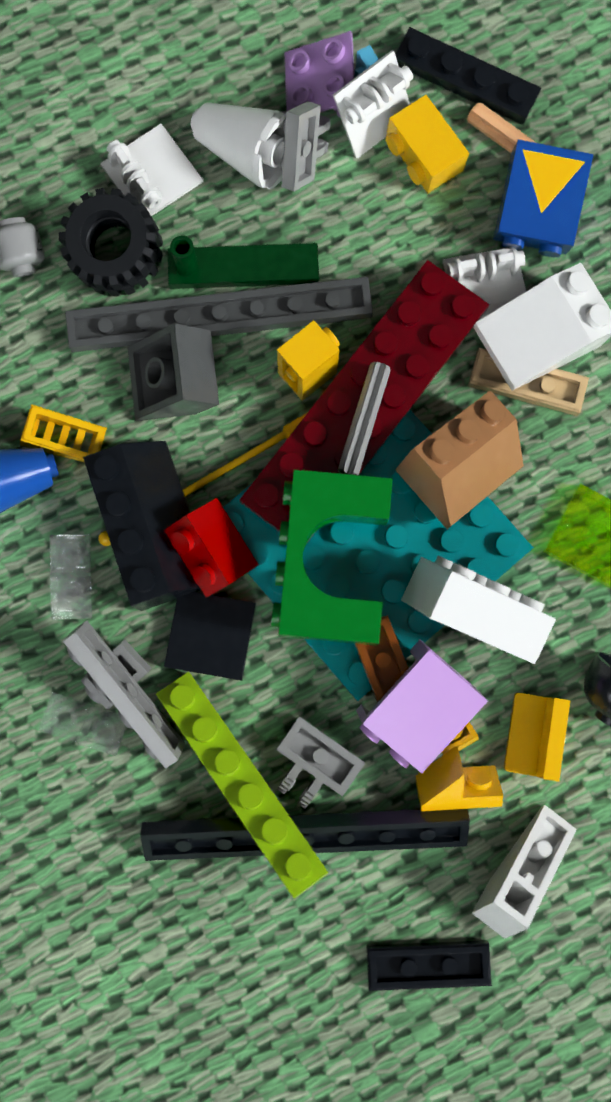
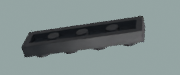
M411 27L406 32L395 54L400 68L405 65L411 70L412 74L476 104L482 103L492 111L522 125L525 124L541 91V87Z

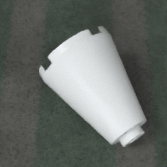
M204 103L195 110L191 118V128L193 136L198 142L260 188L273 189L282 181L281 160L284 155L285 134L283 132V124L286 118L285 111L215 103Z

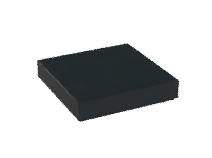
M197 592L178 597L164 667L243 681L256 603L214 595L206 598L203 593Z

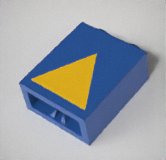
M518 139L510 157L493 240L501 241V246L504 248H516L517 250H523L524 246L539 249L538 253L546 257L557 258L561 254H567L574 246L594 154Z

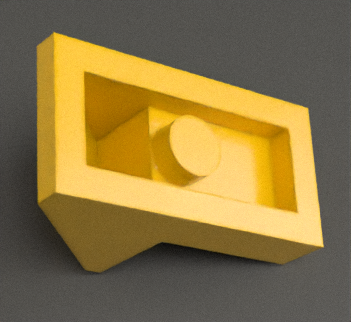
M458 747L450 749L430 764L423 773L420 772L416 775L415 781L421 812L502 807L503 792L496 766L463 767Z

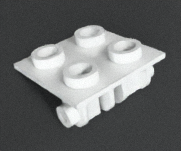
M393 50L333 94L351 148L357 159L386 137L389 118L410 105L406 89L410 86L413 74L407 66L404 65L402 68L398 66Z
M159 124L129 145L120 143L118 140L112 141L107 146L108 158L100 163L116 187L122 191L123 195L126 196L127 193L135 196L139 204L142 202L151 216L204 182L162 124Z
M505 248L443 259L444 270L448 275L490 304L480 319L526 292L520 267L525 265L523 250L517 251L516 248Z

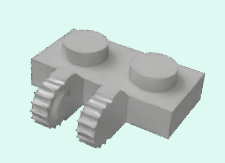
M307 101L286 111V118L283 124V132L285 134L284 155L281 160L282 188L294 192L314 181L316 159L328 152V142L318 138V136L330 129V119L320 115L321 105Z
M299 716L276 749L294 762V765L277 790L283 794L290 791L296 782L297 776L304 769L315 777L309 787H306L299 797L298 805L306 809L323 783L343 797L365 762Z

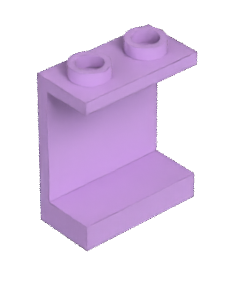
M419 640L410 650V653L416 659L410 668L370 712L362 705L356 709V712L362 722L359 728L370 740L376 744L380 740L384 741L391 747L389 750L390 755L400 765L407 768L411 764L423 773L488 701L477 688L423 641Z

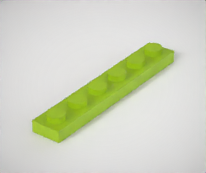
M188 671L157 692V698L293 899L325 877L328 871L190 672Z

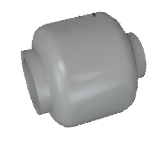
M24 217L1 220L0 270L12 271L13 277H23L36 273L34 266L42 263L45 258L37 226L26 222Z

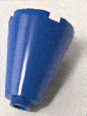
M43 448L0 449V513L53 486L52 478L59 476L53 454L45 455Z

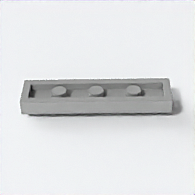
M86 620L76 627L63 641L67 646L70 658L77 665L85 668L93 678L96 690L102 696L110 699L118 709L121 721L128 728L135 730L143 740L146 752L153 759H158L165 769L178 761L186 743L91 624Z

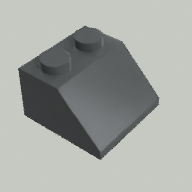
M174 323L128 347L136 421L195 415L219 405L211 330Z

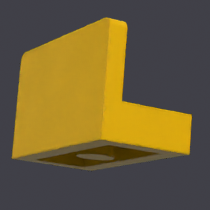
M524 693L514 694L504 761L505 771L559 782L571 700Z

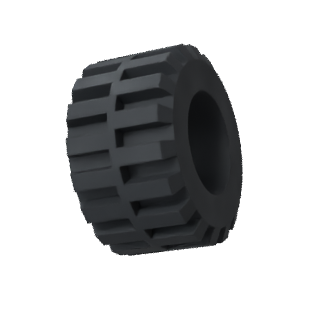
M104 188L95 189L96 196L90 197L88 193L80 196L83 202L78 206L73 202L68 208L72 213L71 216H63L60 223L66 229L65 232H59V241L64 246L60 248L62 257L68 262V267L89 288L92 287L96 292L103 295L107 291L111 296H120L121 290L130 295L135 293L134 286L137 284L144 288L149 284L146 277L148 274L155 277L158 272L155 263L162 262L163 253L159 249V247L163 246L162 237L149 211L142 202L139 204L135 196L130 193L124 196L120 189L112 188L111 194H107ZM112 227H124L131 230L130 244L120 257L110 261L95 259L94 246L101 233Z

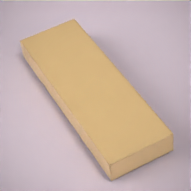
M479 348L476 353L468 387L487 392L491 390L494 394L578 416L581 413L589 377L555 369L511 391L487 349Z

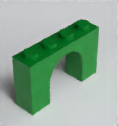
M294 469L293 481H285L283 505L290 506L289 521H281L279 545L287 546L285 562L277 561L275 586H283L281 603L273 602L271 627H279V637L375 646L379 644L383 602L338 598L320 591L306 574L303 564V552L311 536L320 528L331 523L353 522L386 526L390 519L393 478Z

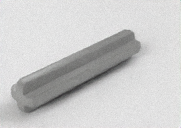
M372 362L369 366L339 463L338 471L341 474L359 475L391 371L390 367L386 364Z

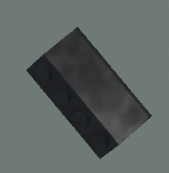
M154 441L118 444L83 457L131 607L144 611L175 600L178 597L200 591V587L194 581L192 574L164 531L190 513L167 442Z

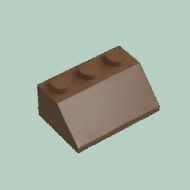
M490 390L414 447L395 470L444 527L449 529L524 466L517 419Z

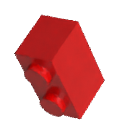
M218 498L190 512L164 530L172 546L182 558L194 581L206 598L230 585L259 565Z

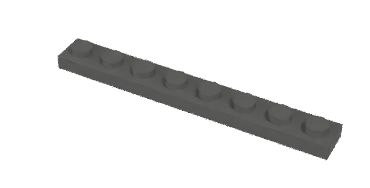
M368 277L70 310L65 311L69 349L71 352L131 346L174 323L211 330L212 337L307 326L313 320L317 324L368 319L372 318L373 309Z

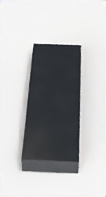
M487 940L366 945L369 991L492 986L490 947Z

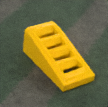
M31 404L20 439V446L43 448L45 453L84 462L83 457L101 450L107 428ZM40 421L48 422L43 439L35 437ZM55 424L63 426L58 443L50 441ZM70 428L78 430L73 448L65 446ZM86 432L93 434L88 453L80 451Z

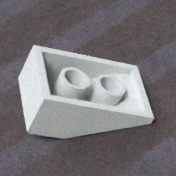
M579 263L549 277L477 321L473 328L511 391L600 347L611 337V309L582 263Z

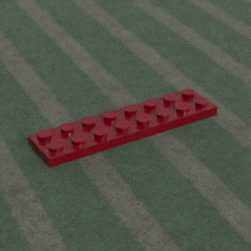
M427 260L240 498V503L280 533L281 521H289L290 506L283 505L285 481H293L294 469L341 474L338 471L339 463L369 366L372 362H380L388 365L391 371L359 472L360 475L467 337L475 323L487 311L490 304Z

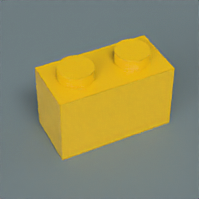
M427 95L419 98L389 118L386 134L388 148L393 155L401 156L407 165V172L411 180L416 185L421 184L428 194L464 171L469 152Z
M313 320L277 349L278 374L302 401L337 373L340 352L338 348L340 343L337 337L329 328L324 327L321 329Z

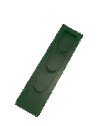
M177 236L172 240L170 248H167L168 285L170 289L298 285L319 282L318 243L194 247L189 237Z

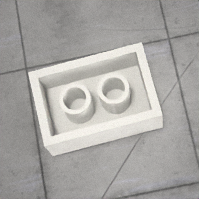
M437 556L435 562L423 557L420 558L401 601L435 621L533 664L536 663L556 621L555 618L542 613L545 604L440 556Z

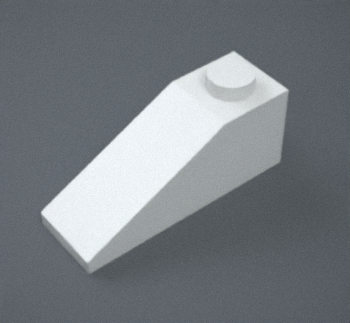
M543 805L490 878L472 914L504 939L527 930L577 829L546 805Z

